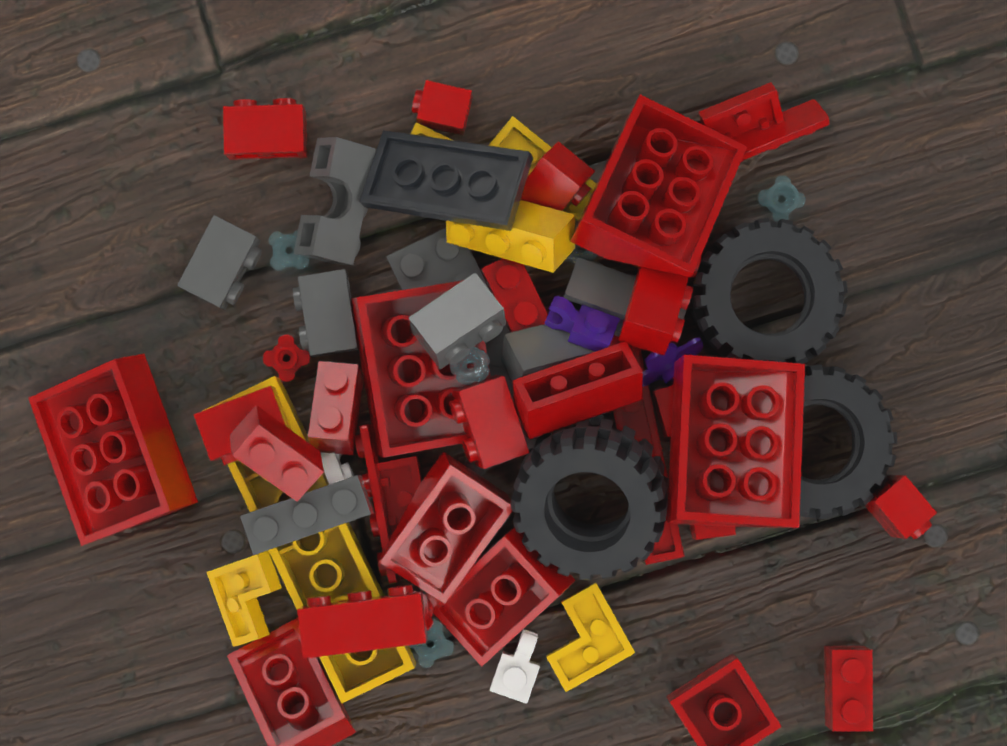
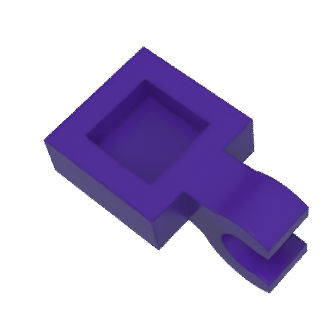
M554 296L545 325L555 330L569 332L568 342L596 352L610 346L620 318L583 304L578 312L569 300L564 297Z

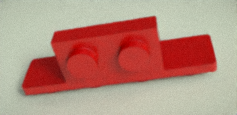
M772 82L698 112L702 125L747 146L741 162L767 150L776 149L780 145L801 136L812 134L816 130L830 124L829 116L815 99L782 112L778 92Z
M371 424L359 426L361 434L355 435V444L358 457L365 458L368 473L362 474V479L368 496L373 497L375 513L370 514L372 533L374 537L380 536L382 550L384 551L422 482V475L418 456L379 463ZM383 552L377 553L381 576L387 575L389 584L399 582L401 576L379 562Z

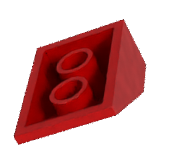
M443 451L417 488L380 556L379 562L445 604L512 513L511 500L507 493Z
M515 527L471 567L447 602L444 604L439 601L433 610V614L481 667L576 581L570 573L568 577L558 574V567L550 563L548 567H545L537 560L539 553L536 550L529 552L522 543L525 532L518 533Z
M298 618L275 629L269 635L257 639L227 655L268 746H332L356 733L343 703L341 704L319 657L303 659Z

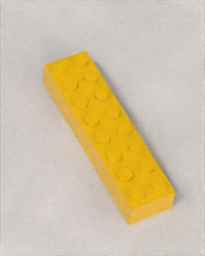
M273 376L209 407L212 408L265 387L273 386L276 388L291 430L310 444L308 435L279 377ZM237 461L228 464L250 512L291 498L242 462ZM325 472L307 492L329 485ZM349 522L268 550L296 609L301 606H307L306 599L311 597L331 595V602L348 601L347 593L366 590L372 591V597L384 596ZM409 646L320 657L341 704L414 669L417 664Z

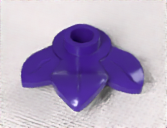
M692 338L679 347L674 343H670L665 355L651 352L645 359L648 369L643 371L642 386H647L658 380H664L668 387L672 386L674 383V362L684 354L698 355L703 349L702 340L700 338Z

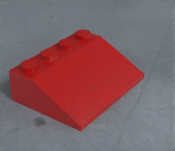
M640 94L624 123L570 242L605 259L691 277L747 146Z
M463 280L350 298L372 432L378 456L384 458L461 444L462 440L467 438L463 424H457L453 418L449 401L454 400L451 390L491 377L486 344L484 341H481L470 349L469 354L462 361L454 365L448 364L439 369L413 335L408 319L411 315Z
M144 353L113 359L28 398L81 546L198 503Z
M685 354L674 362L667 523L704 526L799 528L805 364Z

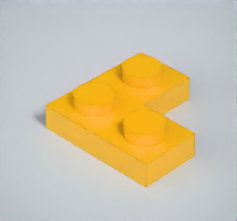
M268 550L206 572L233 647L270 634L257 597L279 590L282 586Z
M596 582L561 601L580 637L546 655V658L565 692L633 655L635 651Z

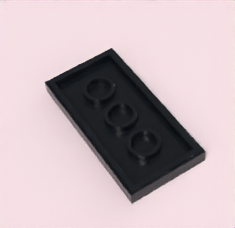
M383 130L360 202L366 208L511 231L533 157L529 151Z

